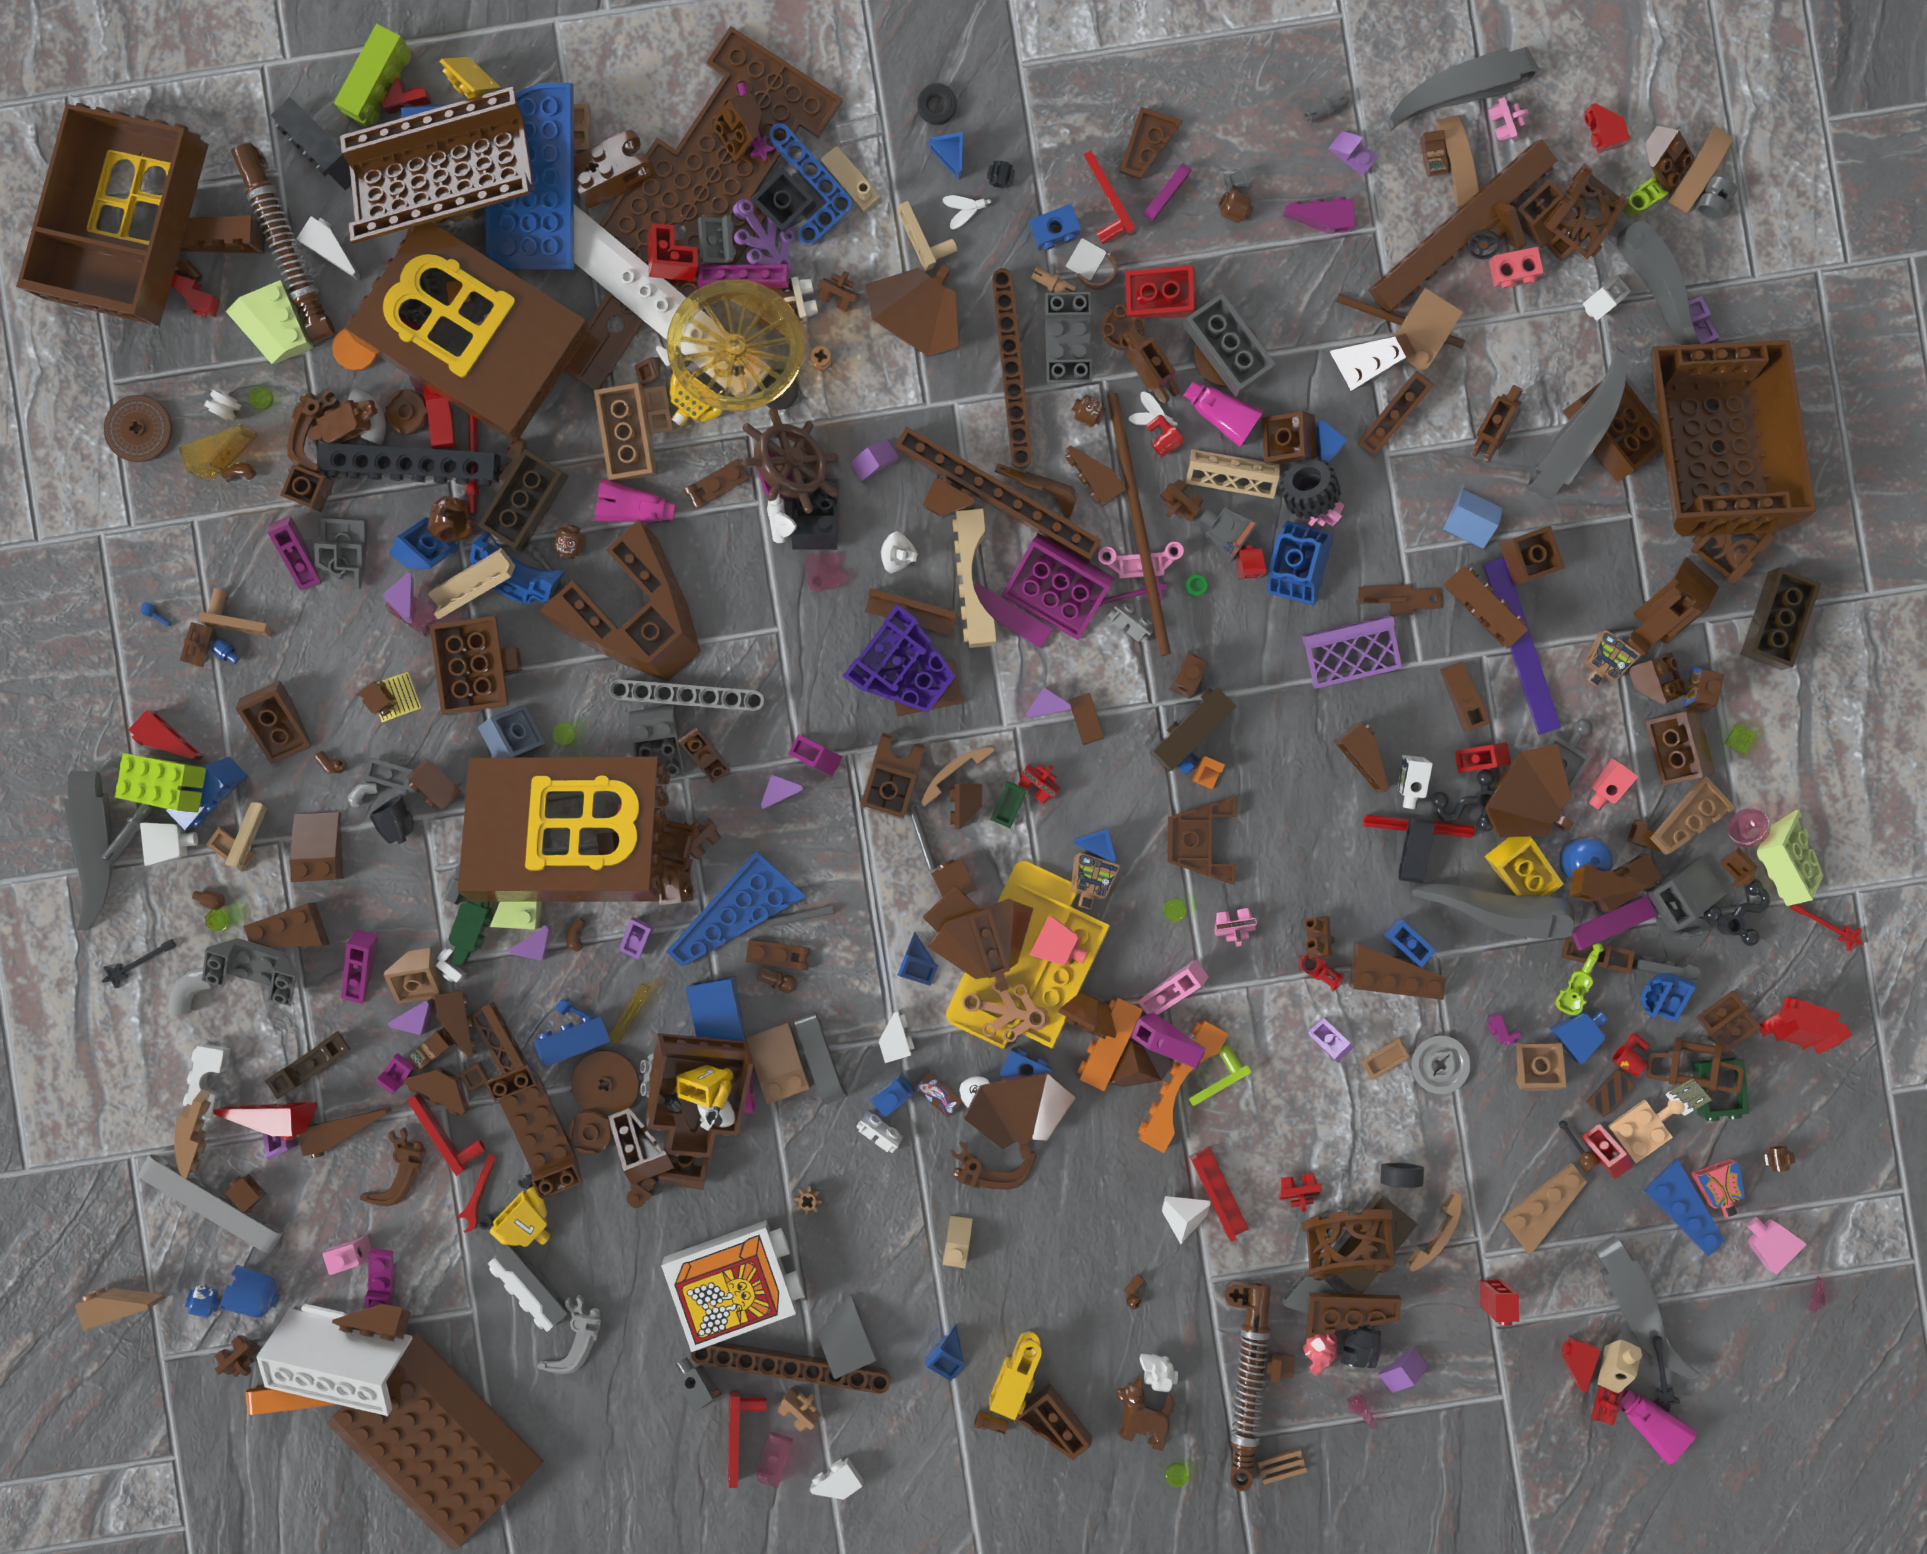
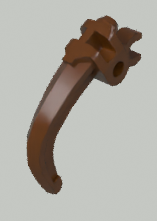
M330 389L325 391L317 401L316 396L312 393L300 396L299 404L295 407L292 415L294 421L287 442L288 457L293 464L314 473H319L320 467L307 458L304 452V445L313 421L317 422L316 419L324 416V412L337 408L341 403L336 397L329 402L330 398L335 395Z
M405 1127L400 1129L401 1138L395 1135L394 1130L389 1132V1139L395 1147L393 1160L399 1164L396 1178L390 1189L383 1193L365 1192L360 1196V1200L387 1207L400 1203L408 1194L417 1173L419 1174L421 1171L426 1149L420 1141H415L413 1144L408 1143V1131Z
M962 1141L959 1142L963 1148L962 1153L957 1154L953 1149L950 1150L952 1156L962 1162L960 1168H954L952 1174L954 1178L960 1183L978 1189L984 1187L1010 1190L1019 1187L1028 1179L1036 1159V1153L1031 1151V1158L1025 1159L1016 1170L1011 1172L995 1171L982 1167L980 1161L976 1156L968 1152L966 1144Z

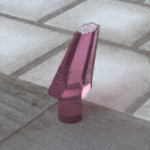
M1819 1276L1816 1278L1810 1296L1813 1300L1807 1307L1814 1314L1820 1305L1825 1306L1824 1281Z

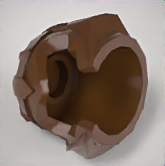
M452 495L443 496L434 502L431 507V517L427 529L432 533V537L437 538L439 541L455 542L463 540L470 536L476 527V520L469 516L467 503L457 497L454 498Z

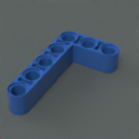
M776 124L770 131L769 138L771 144L825 203L799 230L798 238L800 243L807 247L813 246L849 213L852 200L786 125ZM783 131L786 135L785 140L777 141L774 138V133ZM792 148H798L802 155L799 158H792L789 151ZM808 165H813L817 169V173L810 176L806 174L804 168ZM828 182L831 184L832 191L829 193L823 192L820 189L821 183ZM838 199H843L847 203V208L840 210L836 207L835 202ZM826 214L831 218V223L823 225L820 223L819 217ZM812 230L815 238L812 240L804 239L803 231Z

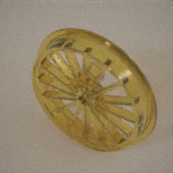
M730 279L705 285L693 292L682 302L676 310L668 329L667 354L675 377L694 398L717 409L746 411L771 403L791 386L798 375L803 361L804 337L795 312L780 295L766 286L752 281ZM728 299L742 306L737 334H734ZM717 301H724L731 336L728 335L708 305ZM705 309L725 339L693 317L699 311ZM747 309L756 314V317L741 336L745 311ZM760 318L770 324L747 338ZM691 323L720 343L684 336V332L688 324ZM774 328L786 336L785 338L752 343ZM682 342L717 348V350L682 355L681 344ZM786 343L790 344L789 357L752 350ZM737 345H740V349L736 348L735 350H732V346L736 347ZM714 356L711 362L692 374L689 373L684 361ZM752 356L786 362L787 365L780 375ZM740 360L762 390L761 392L747 396ZM746 360L777 380L771 386L765 388ZM726 361L729 367L722 370L717 367V364ZM735 361L737 362L744 397H728ZM713 367L715 375L705 388L695 378ZM728 376L724 396L710 391L719 377Z

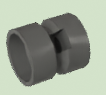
M1717 176L1711 177L1704 189L1706 194L1701 196L1696 209L1706 217L1722 219L1729 208L1728 202H1731L1734 198L1737 186L1728 179Z

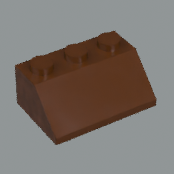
M1698 707L1645 721L1662 786L1702 778L1716 773Z

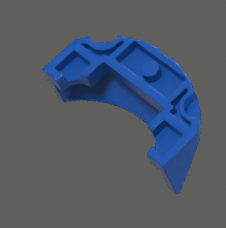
M485 531L472 544L469 560L474 565L498 551L501 547L493 536ZM505 551L515 564V568L510 578L492 589L511 600L531 604L533 601L547 602L552 597L565 571L562 569L556 571L535 569L517 561Z

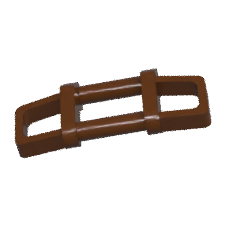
M1676 1037L1673 1054L1651 1053L1649 1055L1646 1076L1649 1079L1667 1081L1672 1085L1677 1083L1684 1084L1694 1079L1700 1087L1709 1088V1091L1716 1092L1717 1090L1739 1093L1742 1088L1744 1070L1742 1067L1721 1062L1723 1044L1708 1045L1683 1041V1038ZM1682 1050L1714 1054L1710 1079L1678 1074ZM1655 1057L1672 1058L1669 1078L1652 1074L1653 1059ZM1720 1066L1738 1071L1736 1088L1717 1086Z

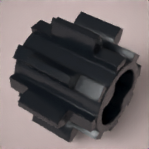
M1001 160L993 161V165H989L987 173L989 184L1001 189L1008 188L1009 183L1013 184L1015 170H1012L1013 165Z

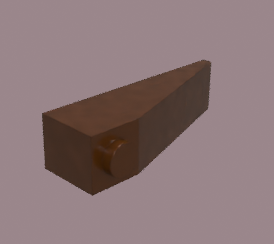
M1416 369L1357 443L1375 457L1433 387L1434 383Z
M391 1107L309 1125L305 1133L298 1134L302 1155H311V1158L324 1156V1151L334 1147L392 1111Z

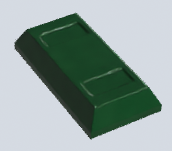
M1007 780L990 820L1011 829L1028 789Z

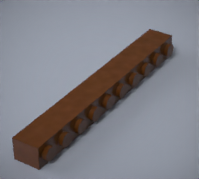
M1541 139L1530 144L1483 186L1479 192L1465 202L1368 289V292L1383 310L1392 309L1394 311L1404 303L1403 299L1408 294L1411 296L1421 288L1419 286L1420 283L1424 280H1430L1437 274L1436 269L1441 265L1445 266L1454 258L1452 255L1457 250L1462 251L1465 249L1470 236L1497 216L1494 206L1500 202L1511 206L1520 200L1519 195L1523 191L1528 192L1537 184L1536 180L1540 176L1545 177L1554 169L1552 166L1558 160L1545 142Z
M907 426L895 445L896 451L939 476L950 480L958 487L968 490L977 498L1037 533L1042 534L1087 562L1091 560L1101 542V539Z

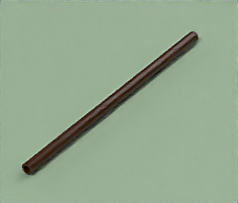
M1111 393L1107 395L1159 653L1160 656H1166L1171 654L1119 396L1118 393Z

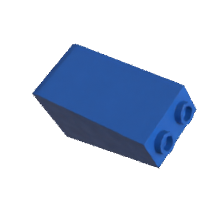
M735 976L692 983L686 987L696 1037L747 1041Z

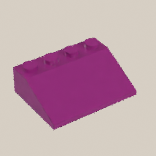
M1037 533L1004 589L1002 596L1074 639L1079 640L1115 578L1042 534ZM1097 600L1091 608L1090 601Z

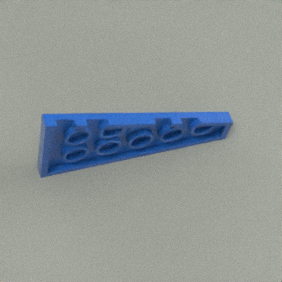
M756 851L666 952L683 967L801 900L806 895Z

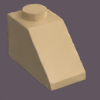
M950 1215L943 1265L959 1268L966 1267L972 1218Z

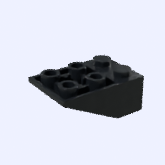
M803 479L804 484L811 482L809 479ZM825 479V481L838 490V479ZM819 487L809 495L813 511L809 514L804 511L800 498H793L792 520L796 523L797 527L791 534L792 550H837L838 496L832 497Z

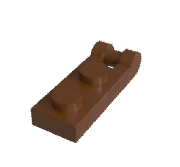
M738 459L698 482L687 486L683 491L686 496L691 498V505L696 510L748 481L749 478ZM703 488L706 495L700 497L697 491Z
M749 939L746 962L808 970L809 963H807V958L810 955L811 948ZM793 953H799L798 962L792 961Z

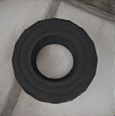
M933 83L926 86L920 92L917 99V109L920 116L927 123L942 125L953 118L957 110V99L954 92L948 86L941 83ZM940 96L945 100L946 106L941 112H934L929 108L928 103L932 97Z
M781 369L771 370L758 386L759 397L762 402L769 408H776L777 410L786 409L793 405L799 392L798 383L794 376ZM780 381L787 386V392L783 397L775 398L771 395L770 386L774 382Z

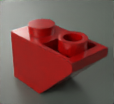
M1596 103L1591 104L1587 108L1584 119L1586 125L1590 126L1592 132L1591 142L1593 147L1597 148L1598 154L1622 147L1630 140L1623 117Z

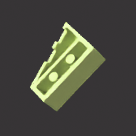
M500 902L490 927L538 929L541 924L542 902Z

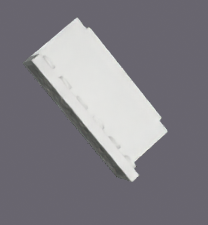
M308 1304L302 1306V1311L290 1308L256 1356L264 1386L274 1390L388 1416L392 1411V1405L386 1381L410 1344L412 1336L405 1334L403 1339L395 1338L394 1342L380 1339L381 1335L374 1334L373 1338L360 1335L358 1330L346 1333L339 1331L340 1326L332 1323L333 1319L346 1316L347 1314L344 1312Z

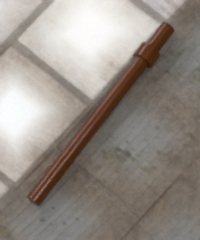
M1340 293L1336 300L1338 303L1397 325H1401L1405 317ZM1449 334L1444 344L1448 343L1462 349L1465 340Z

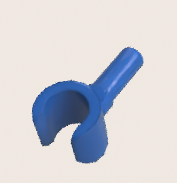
M143 602L141 607L143 615L152 617L167 627L171 624L164 617L154 613L156 605Z
M567 999L561 1000L556 1006V1010L563 1015L569 1010L582 1017H586L589 1014L573 1006Z

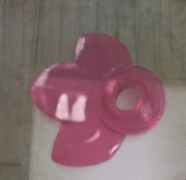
M811 553L806 560L805 568L809 574L807 576V586L811 591L823 592L826 588L837 589L847 581L848 575L838 571L839 557L837 553L828 554L822 559L816 554ZM815 578H821L822 583L820 585H815Z

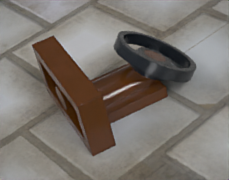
M1503 202L1494 206L1497 216L1478 229L1468 239V251L1474 258L1484 260L1493 257L1498 252L1500 240L1503 237L1506 244L1521 249L1527 245L1515 207ZM1472 239L1477 241L1479 255L1470 248ZM1497 242V247L1492 253L1483 255V251L1489 249V247Z

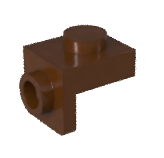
M1740 848L1722 858L1720 862L1736 879L1733 884L1736 889L1743 884L1745 886L1749 885L1755 879L1754 874L1758 866Z
M1281 1353L1272 1354V1361H1267L1266 1374L1271 1375L1270 1382L1280 1383V1377L1293 1378L1295 1356Z

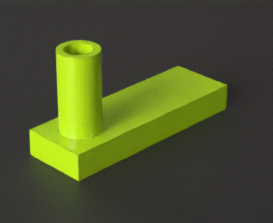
M1230 1044L1222 1047L1219 1054L1231 1074L1190 1097L1189 1101L1192 1106L1197 1105L1252 1073L1248 1065L1244 1067L1241 1065Z

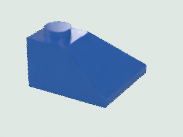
M425 517L398 535L389 553L405 568L430 569L458 550L459 546L455 542H443L432 537V533L427 529L429 519Z

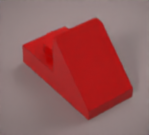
M399 77L395 79L382 102V106L388 114L401 112L402 107L432 104L430 95L425 88L414 87L406 92L404 84Z

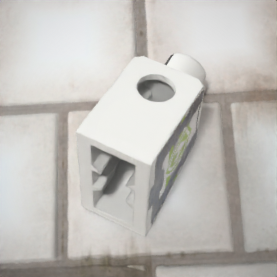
M1402 755L1398 791L1404 795L1403 807L1416 809L1418 797L1426 798L1432 763L1425 757Z

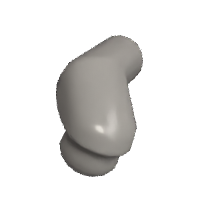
M378 783L358 784L348 795L350 805L354 808L360 807L362 798L366 794L379 793Z

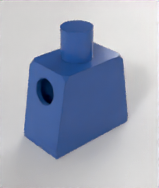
M1581 1011L1580 1014L1568 1017L1552 1026L1549 1030L1562 1043V1046L1572 1059L1582 1065L1605 1040L1606 1037L1599 1028L1608 1022V1019L1601 1011H1598L1592 1017Z

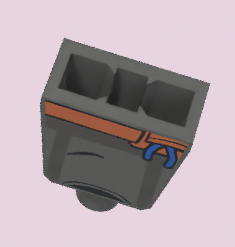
M1226 508L1218 516L1206 509L1199 519L1210 527L1204 535L1205 538L1229 561L1234 558L1257 525L1254 521Z
M688 1357L676 1364L682 1374V1377L676 1380L693 1412L698 1411L722 1395L702 1365L694 1368Z

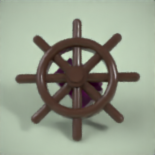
M771 408L769 415L773 426L766 429L763 433L749 423L743 425V431L754 438L756 443L754 446V458H744L742 466L757 468L769 501H775L778 494L780 498H800L804 511L809 514L813 511L809 495L819 487L832 497L838 496V490L825 481L827 463L837 462L839 459L838 455L823 453L820 445L810 435L814 426L812 421H806L802 429L791 424H782L777 409ZM778 438L781 447L774 443L771 439ZM788 440L795 442L793 447L790 446ZM803 449L807 455H803L801 450ZM804 464H812L813 471ZM801 474L811 482L804 484Z

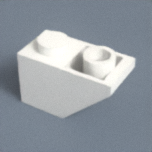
M899 1010L894 1011L879 1039L885 1063L911 1056V1049H914L911 1036H906L904 1029L908 1027L905 1015H900Z
M849 1458L844 1461L840 1459L830 1467V1471L825 1474L821 1472L812 1479L813 1483H811L810 1491L815 1495L844 1500L863 1487V1478Z

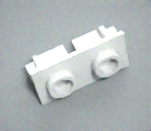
M868 1110L856 1126L859 1129L858 1132L870 1140L877 1135L878 1139L875 1141V1144L886 1152L890 1151L893 1153L903 1139V1136L895 1128L889 1127L877 1115L870 1113Z

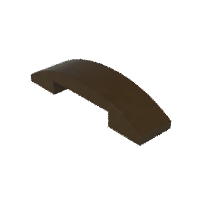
M337 1031L302 1057L265 1080L276 1099H279L331 1065L351 1049L340 1032Z

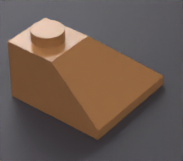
M431 948L408 951L384 972V977L397 1004L432 999L431 995L441 994L438 968L436 967L437 962Z

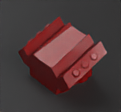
M1785 997L1779 1013L1759 1024L1761 1026L1759 1030L1763 1037L1773 1032L1777 1042L1780 1040L1801 1046L1803 1050L1813 1045L1817 1054L1829 1051L1844 1043V1040L1852 1037L1847 1025L1838 1022L1840 1013L1789 997Z

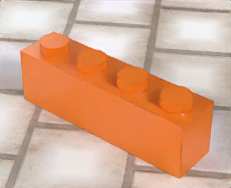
M1118 996L1115 1000L1111 999L1108 1004L1117 1033L1116 1037L1106 1036L1103 1039L1098 1036L1096 1041L1092 1040L1087 1049V1052L1090 1054L1086 1061L1082 1060L1077 1070L1081 1081L1102 1091H1105L1143 1010L1141 1007Z

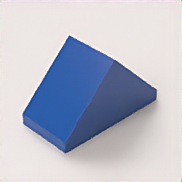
M1318 420L1315 423L1318 458L1329 463L1347 439L1324 420Z

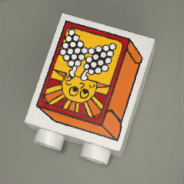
M764 1220L664 1256L661 1266L691 1352L796 1314L795 1300L805 1297L797 1271L786 1274L780 1257L790 1254L782 1228L771 1231L768 1221Z

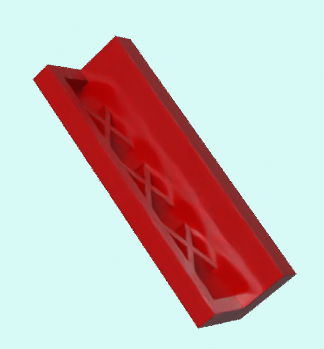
M1210 1147L1204 1148L1190 1155L1189 1158L1230 1242L1237 1240L1236 1235L1249 1228Z

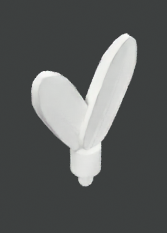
M955 195L944 197L943 203L946 206L961 209L951 220L950 228L955 230L962 227L976 213L977 209L985 208L987 204L991 203V200H984L983 198L974 201Z
M1141 392V402L1150 413H1135L1129 417V422L1135 425H1147L1158 415H1163L1170 425L1177 426V423L1172 421L1173 418L1164 415L1162 408L1151 394Z

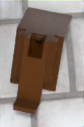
M1685 557L1673 579L1633 613L1643 624L1631 633L1627 640L1628 643L1642 656H1645L1650 647L1660 639L1667 644L1708 610L1719 586L1688 557Z

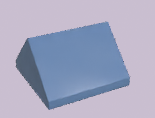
M1462 489L1442 530L1484 549L1499 526L1503 508Z

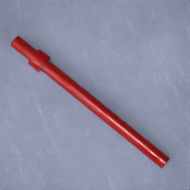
M469 414L468 451L477 452L478 419ZM477 464L471 467V474L477 473ZM470 482L468 486H465L467 509L469 514H476L479 487L477 482Z

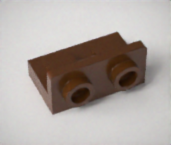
M665 864V870L661 872L663 894L660 895L659 905L693 901L694 890L691 884V866L685 869Z

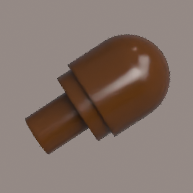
M205 890L203 893L194 891L192 899L200 901V905L211 910H218L225 903L222 894L211 890Z

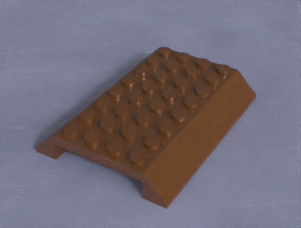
M513 87L340 136L342 154L350 166L355 222L349 223L350 241L352 244L535 192L525 121Z
M416 1332L386 1381L392 1405L390 1414L385 1416L342 1406L326 1423L453 1551L461 1546L530 1478L544 1460Z

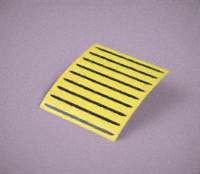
M408 672L383 680V683L398 703L392 707L393 711L388 715L382 717L379 714L382 723L421 709Z

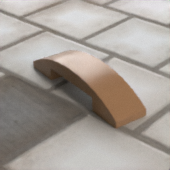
M1456 115L1436 120L1438 130H1444L1445 150L1454 183L1452 189L1456 205L1461 207L1479 190L1468 138L1459 116Z
M1715 126L1713 127L1684 178L1667 201L1668 204L1684 214L1688 213L1722 161L1733 140L1732 136Z
M993 747L968 752L944 767L927 788L921 802L923 806H926L942 793L937 787L940 782L971 758L978 765L995 751Z
M1455 1190L1451 1191L1441 1207L1448 1214L1426 1249L1422 1250L1416 1246L1405 1263V1266L1412 1272L1432 1261L1450 1240L1457 1226L1462 1204V1195Z

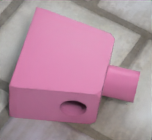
M1755 1217L1747 1224V1227L1754 1233L1748 1239L1749 1245L1765 1268L1775 1275L1807 1245L1771 1219L1763 1224Z
M368 1235L327 1248L323 1252V1258L329 1275L357 1267L368 1261V1252L372 1248ZM358 1247L361 1250V1256L358 1255Z

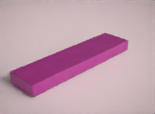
M789 264L699 265V289L788 288Z
M976 582L974 590L986 612L996 622L1041 649L1052 628Z
M1648 895L1616 908L1612 912H1607L1576 926L1571 935L1578 950H1582L1656 917L1657 914Z

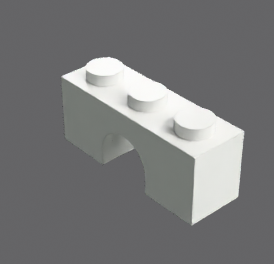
M202 1044L194 1049L191 1058L192 1062H194L193 1069L190 1071L187 1083L190 1085L188 1093L185 1094L183 1106L187 1104L192 1105L193 1099L204 1089L211 1092L208 1099L211 1104L207 1113L203 1116L209 1118L217 1116L214 1115L213 1110L220 1108L222 1092L211 1090L207 1084V1077L210 1072L221 1073L227 1071L231 1048Z

